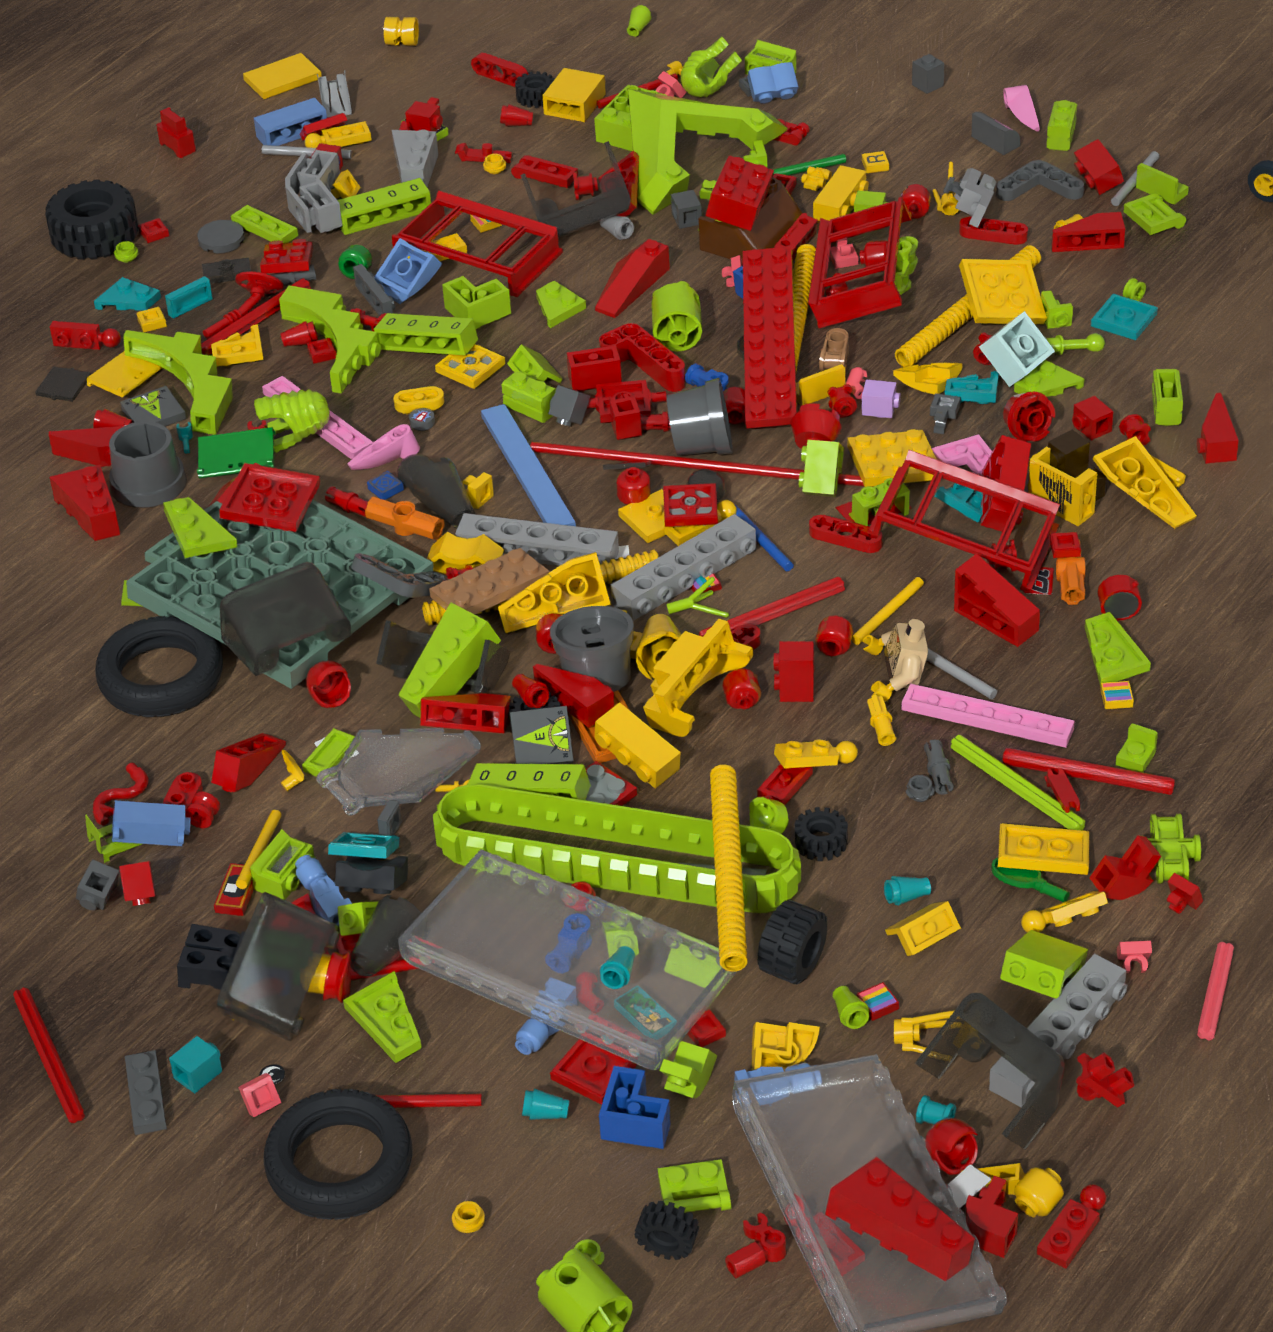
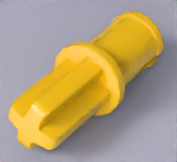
M874 694L871 696L872 698L867 700L871 714L870 724L875 728L878 743L882 746H888L896 740L891 725L892 715L887 711L884 698Z

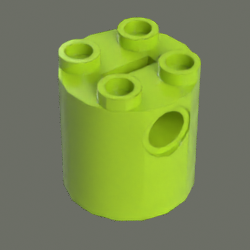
M685 281L667 284L655 290L651 303L654 338L670 351L675 352L685 351L695 346L702 334L699 295Z
M578 1249L569 1250L564 1255L563 1260L558 1262L551 1270L543 1271L536 1280V1284L539 1287V1302L567 1332H623L633 1310L632 1301L586 1253H581Z

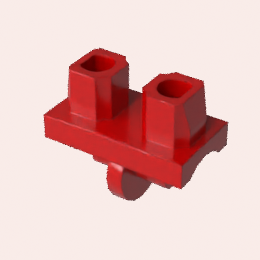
M1085 1052L1078 1056L1077 1060L1083 1067L1081 1076L1076 1079L1078 1096L1085 1101H1091L1096 1097H1103L1117 1108L1125 1104L1123 1093L1134 1087L1132 1073L1125 1067L1113 1073L1115 1071L1114 1062L1104 1052L1094 1059Z

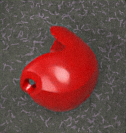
M321 661L308 671L306 677L308 692L312 699L321 707L335 708L342 705L350 697L351 684L346 669L335 661Z
M946 1118L940 1120L930 1128L926 1135L925 1148L927 1155L945 1173L949 1175L960 1174L967 1166L973 1165L977 1158V1142L972 1134L976 1136L978 1134L973 1127L960 1119ZM969 1158L965 1164H961L963 1160Z

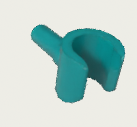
M188 422L187 427H180L177 424L178 439L183 442L184 453L188 454L190 453L189 440L193 438L191 423Z

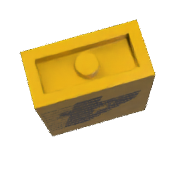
M1046 446L1040 452L1034 454L1029 461L1028 493L1060 504L1057 516L1079 526L1095 513L1097 472L1088 468L1077 478H1074L1050 466L1051 449Z

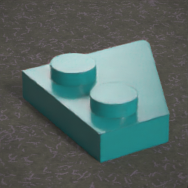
M992 371L991 377L978 379L977 374L947 379L945 395L960 397V403L964 401H973L979 404L996 403L999 373Z

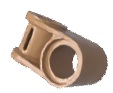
M833 328L827 332L824 346L820 353V371L842 364L846 372L849 355L848 332L846 330Z

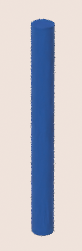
M735 505L736 515L756 529V541L785 571H790L793 568V563Z

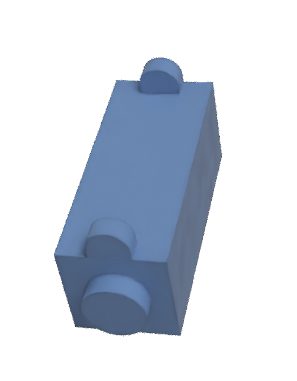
M115 800L112 842L182 846L184 835H189L190 817H185V805Z

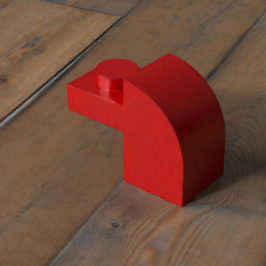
M1138 835L1122 858L1105 855L1089 879L1099 892H1105L1106 898L1124 900L1140 894L1154 881L1149 873L1159 861L1161 855L1147 837Z
M994 1176L988 1187H982L978 1198L968 1195L965 1229L975 1238L974 1245L978 1248L1005 1258L1017 1235L1018 1213L1002 1207L1006 1199V1180Z

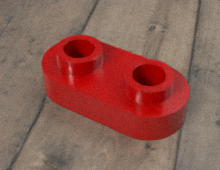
M184 772L178 775L172 782L163 800V804L185 805L186 811L187 807L192 804L191 801L194 795L203 791L201 777L193 772Z

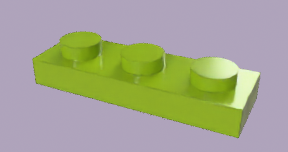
M249 205L244 206L231 215V220L239 223L243 229L268 241L280 240L283 243H289L298 236L296 227Z

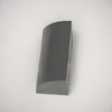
M983 112L972 113L971 137L1003 155L1020 147L1018 132Z

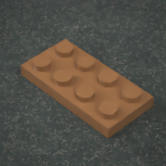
M518 548L429 588L430 597L445 610H447L450 602L473 614H477L510 599L550 571L524 550Z

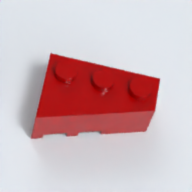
M1001 435L982 469V476L1024 491L1031 443ZM983 493L981 501V526L1003 532L1015 504ZM1021 510L1015 525H1019L1021 523L1024 513L1023 510Z
M100 465L88 466L80 470L49 477L54 501L58 505L61 504L66 509V513L70 517L73 516L78 521V525L94 541L120 535L116 511Z
M977 553L955 569V612L1016 647H1019L1039 631L1040 610Z

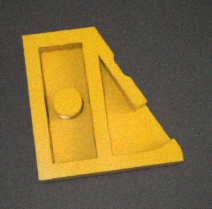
M258 324L251 326V332L240 336L237 332L225 340L211 344L212 354L216 357L217 366H229L231 364L252 363L263 360Z

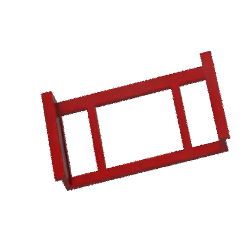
M438 191L436 199L397 235H392L393 248L399 238L418 249L507 277L509 295L518 297L563 253V249L559 248L557 227L442 191ZM444 206L453 209L441 220L445 216ZM463 212L517 229L486 259L431 242ZM439 220H441L430 232H428ZM526 232L543 237L512 268L495 263Z
M899 197L896 202H888L830 219V221L820 218L808 300L817 320L818 328L902 305V298L894 282L901 223L911 220V212L908 211L902 197ZM890 226L886 262L826 278L831 243ZM884 271L883 281L824 297L825 287Z
M908 450L902 467H898L870 525L868 534L878 537L886 522L974 555L977 553L982 558L1025 573L1020 589L1031 592L1050 548V534L1056 533L1059 526L1054 521L1060 504ZM910 467L934 475L913 520L890 512ZM942 478L1015 504L995 550L921 523ZM1022 508L1048 516L1028 562L1003 553Z

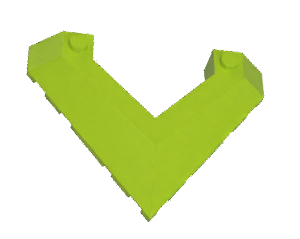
M628 89L632 147L639 155L637 201L654 215L671 204V194L688 190L690 174L674 161L676 132L683 133V130L697 131V134L715 136V133L729 134V137L740 139L753 150V141L762 140L765 145L786 132L787 127L773 115L760 109L716 105Z

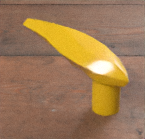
M282 749L283 759L290 776L284 779L281 785L288 792L298 783L304 781V774L294 758L286 750Z

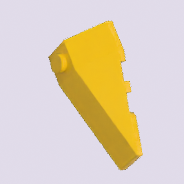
M1136 436L1093 457L1094 462L1108 480L1174 529L1197 517Z
M594 552L569 559L499 605L498 609L505 633L537 625L540 618L550 613L563 615L582 607L611 605L597 553Z

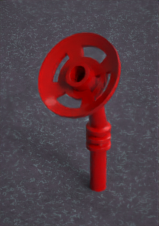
M249 271L237 274L235 282L242 288L250 291L251 296L238 309L225 314L223 319L203 330L204 337L206 339L212 337L246 315L265 294L280 292L283 289L282 281L274 276L260 272ZM244 280H248L247 285L241 282Z

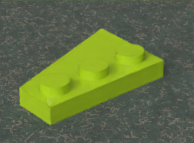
M179 498L163 502L164 512L185 558L237 548V539L191 498Z
M1110 612L1085 620V631L1100 687L1101 683L1117 682L1150 671L1151 662Z
M395 971L343 1000L344 1008L395 1063L421 1049V1041L405 1003L403 992L399 987Z

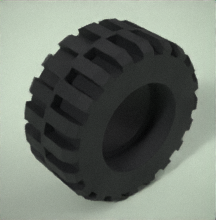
M100 179L89 182L85 180L80 181L78 184H70L67 188L60 189L57 195L54 194L45 208L51 243L60 253L70 258L77 257L80 260L90 258L95 260L98 257H109L116 250L117 244L124 241L132 242L139 229L133 196L122 185L114 184L108 180H105V182L100 181Z

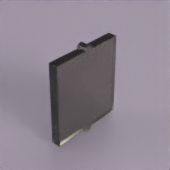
M54 366L35 391L36 396L52 398V400L59 399L73 402L87 383V377L91 373L75 370L74 368L67 369Z
M651 461L603 464V470L627 469L630 467L644 468L651 466Z

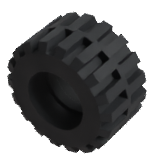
M790 899L782 902L772 913L762 932L757 959L759 969L794 985L803 982L815 968L827 937V917L825 914Z

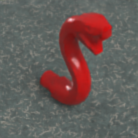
M132 762L126 766V771L130 774L135 785L129 788L108 789L95 798L93 815L98 824L102 826L108 824L109 819L107 817L113 815L114 809L106 806L107 802L114 799L134 798L145 791L149 778L146 772Z

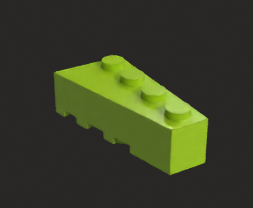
M450 602L398 696L412 714L421 718L422 697L456 695L500 643L501 639L488 621Z

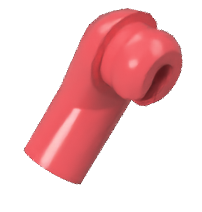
M860 367L853 368L846 381V384L852 387L853 391L851 393L856 399H862L864 387L860 383L865 382L863 377H867L866 370Z

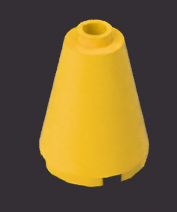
M656 614L648 619L636 650V663L639 671L651 680L656 678L653 667L657 661L664 656L673 643L682 635L671 618L664 614Z

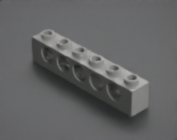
M464 513L455 533L456 537L466 539L476 538L485 534L504 549L502 556L511 550L521 548L540 564L560 566L569 559L594 552L597 553L600 564L605 560L609 563L611 559L616 560L619 553L618 531Z
M737 515L730 516L611 584L612 605L620 610H626L627 614L634 621L688 590L698 577L706 578L713 573L715 574L756 550V529Z
M1094 954L1062 989L1060 997L1054 998L990 1069L989 1090L1021 1108L1029 1098H1035L1047 1078L1051 1079L1056 1074L1059 1064L1065 1058L1069 1059L1073 1055L1076 1045L1081 1039H1087L1099 1019L1103 1020L1107 1016L1111 1005L1116 1000L1120 1001L1124 997L1127 990V984H1125L1126 970Z

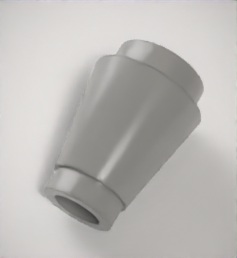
M605 214L600 220L601 227L619 240L627 239L633 233L634 225L628 217Z

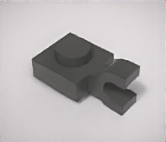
M935 393L930 406V416H934V420H936L934 433L944 434L947 419L956 418L960 407V397Z

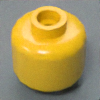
M1037 1167L1031 1168L1015 1186L1016 1205L1025 1214L1033 1218L1049 1215L1064 1195L1060 1184L1062 1181L1060 1176L1050 1168L1045 1170Z

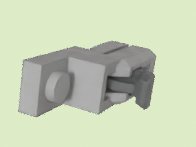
M970 168L966 170L963 179H960L959 182L954 181L955 177H949L943 193L948 194L949 191L956 193L954 197L958 203L955 208L971 215L972 218L969 224L978 228L993 196V190L997 182L987 174H984L980 180L979 177L982 172Z

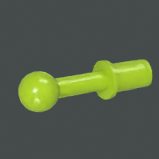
M1097 333L1090 334L1086 339L1064 340L1061 335H1057L1055 338H1045L1055 350L1053 353L1057 355H1062L1064 350L1070 349L1100 351L1105 346L1104 338Z

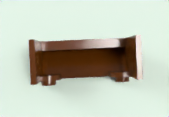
M772 178L768 194L751 231L700 216L698 218L700 250L728 259L740 255L743 261V251L774 248L803 212L782 182Z

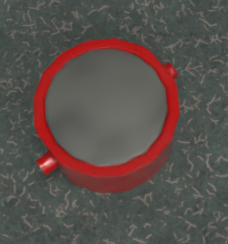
M1114 575L1103 580L1097 591L1101 613L1110 612L1117 621L1130 619L1135 616L1142 605L1138 587L1139 583L1128 575Z

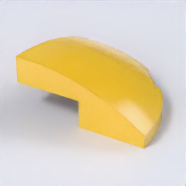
M962 363L911 365L893 370V376L919 391L940 394L945 390L947 379L957 378L962 370Z
M755 1022L752 1037V1071L760 1067H782L785 1072L788 1066L804 1062L817 1042L820 1027L789 1022L787 1026Z

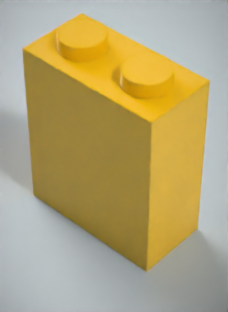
M563 68L542 95L544 115L586 122L597 107V100L603 99L606 95L605 75Z

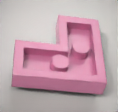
M979 434L932 448L937 460L956 467L967 464L973 473L981 476L982 469L992 453Z

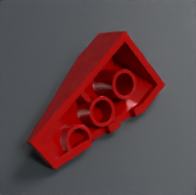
M648 239L617 262L595 306V311L613 318L621 314L670 270L669 246Z

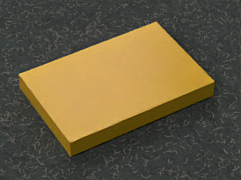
M302 53L243 73L244 81L263 99L317 81L318 77H322L321 71Z
M1002 823L999 828L998 867L1088 875L1089 831Z

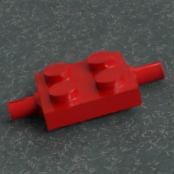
M646 380L596 384L597 393L595 398L589 399L586 409L596 408L600 415V423H611L609 397L614 396L615 399L623 398V394L628 393L629 397L635 396L640 414L651 415L650 407L652 403L667 402L666 391L651 393L647 388Z

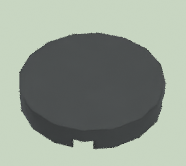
M232 220L212 221L201 227L197 233L199 246L204 251L208 252L209 249L213 250V253L216 254L228 253L237 249L240 246V242H243L245 239L243 227Z

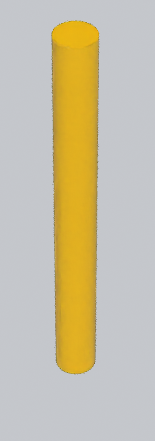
M920 577L912 580L852 636V642L859 645L865 636L870 635L924 585L923 580Z
M272 810L236 881L238 888L245 889L248 886L252 877L250 867L266 849L282 816L280 811Z

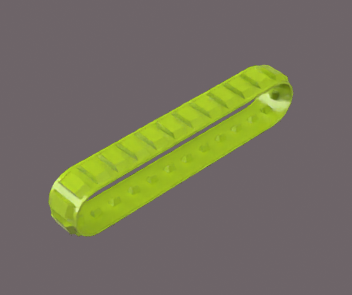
M467 784L454 788L445 794L437 805V811L433 814L436 845L442 848L443 854L454 863L466 867L571 884L586 882L591 887L717 907L715 869L457 828L461 824L468 822L485 821L714 858L712 820L483 784ZM739 824L741 862L769 866L779 870L765 876L742 874L744 911L751 913L775 911L782 902L791 899L798 892V883L801 882V861L798 850L792 847L789 839L779 832Z

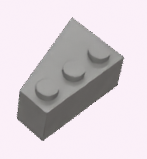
M392 130L394 154L401 183L421 178L426 187H428L439 155L436 132L427 130Z

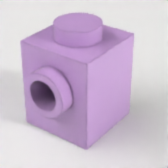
M866 380L862 393V415L892 418L894 409L899 408L900 393H896V382Z

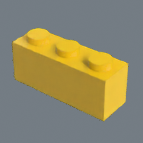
M842 165L839 166L813 202V218L818 220L817 223H820V218L830 221V219L851 213L854 208L857 191H868L869 182L866 181V171Z
M620 702L595 721V739L602 748H607L621 764L629 766L636 772L640 780L648 782L655 789L680 769L681 752Z

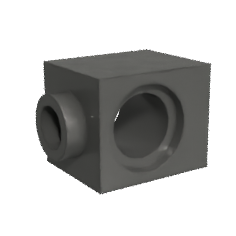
M694 190L671 194L672 215L679 229L699 225L698 218L702 216L701 203Z

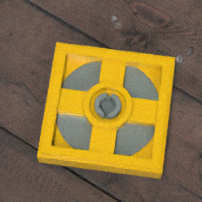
M474 344L466 355H447L435 365L437 373L475 389L505 365V357Z

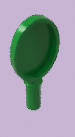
M998 857L992 862L991 871L993 875L1010 886L1032 888L1061 902H1065L1069 898L1070 892L1048 883L1047 880L1041 878V872L1038 870L998 867Z

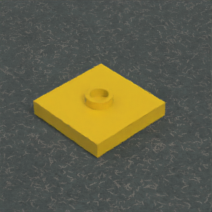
M662 489L650 494L648 499L643 502L630 503L618 509L619 517L647 543L666 535L664 533V497Z

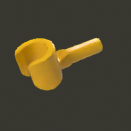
M674 61L667 65L671 68L667 71V74L676 73L681 75L683 67L679 61Z

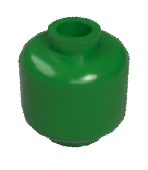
M351 245L339 257V270L347 278L355 279L353 267L362 264L369 271L373 261L372 255L362 245Z

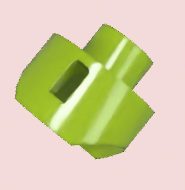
M757 797L749 803L750 826L770 829L781 834L785 831L789 819L787 809L783 803L765 797Z

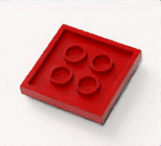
M244 463L219 509L220 518L296 532L320 486V476Z

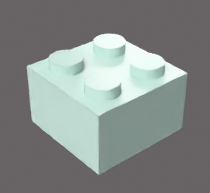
M1025 311L979 346L980 350L1009 387L1030 373L1055 352Z

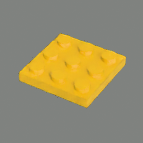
M961 260L959 268L975 323L1007 324L1024 311L1034 324L1045 323L1047 316L1030 260Z
M911 429L907 432H884L877 435L862 434L847 438V447L864 487L877 486L884 483L888 478H894L898 467H902L908 450L936 459L923 430ZM910 467L904 483L932 480L934 475Z

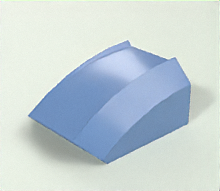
M399 238L374 278L378 284L380 283L383 286L387 296H391L393 301L401 304L423 288L435 275L442 263L434 255L424 252Z

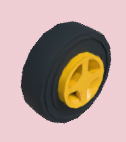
M1271 160L1260 161L1251 169L1248 175V185L1251 192L1257 198L1266 202H1273V161Z

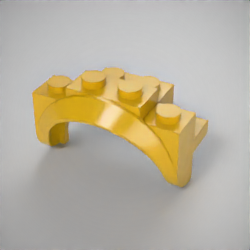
M718 619L703 637L684 631L664 656L657 661L653 667L656 678L651 684L654 695L643 706L650 727L679 737L687 736L692 730V723L695 719L694 716L680 710L685 701L709 680L725 672L745 667L753 658L752 647L734 642L728 621Z

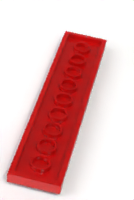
M791 246L743 251L746 429L791 425V419L797 413Z

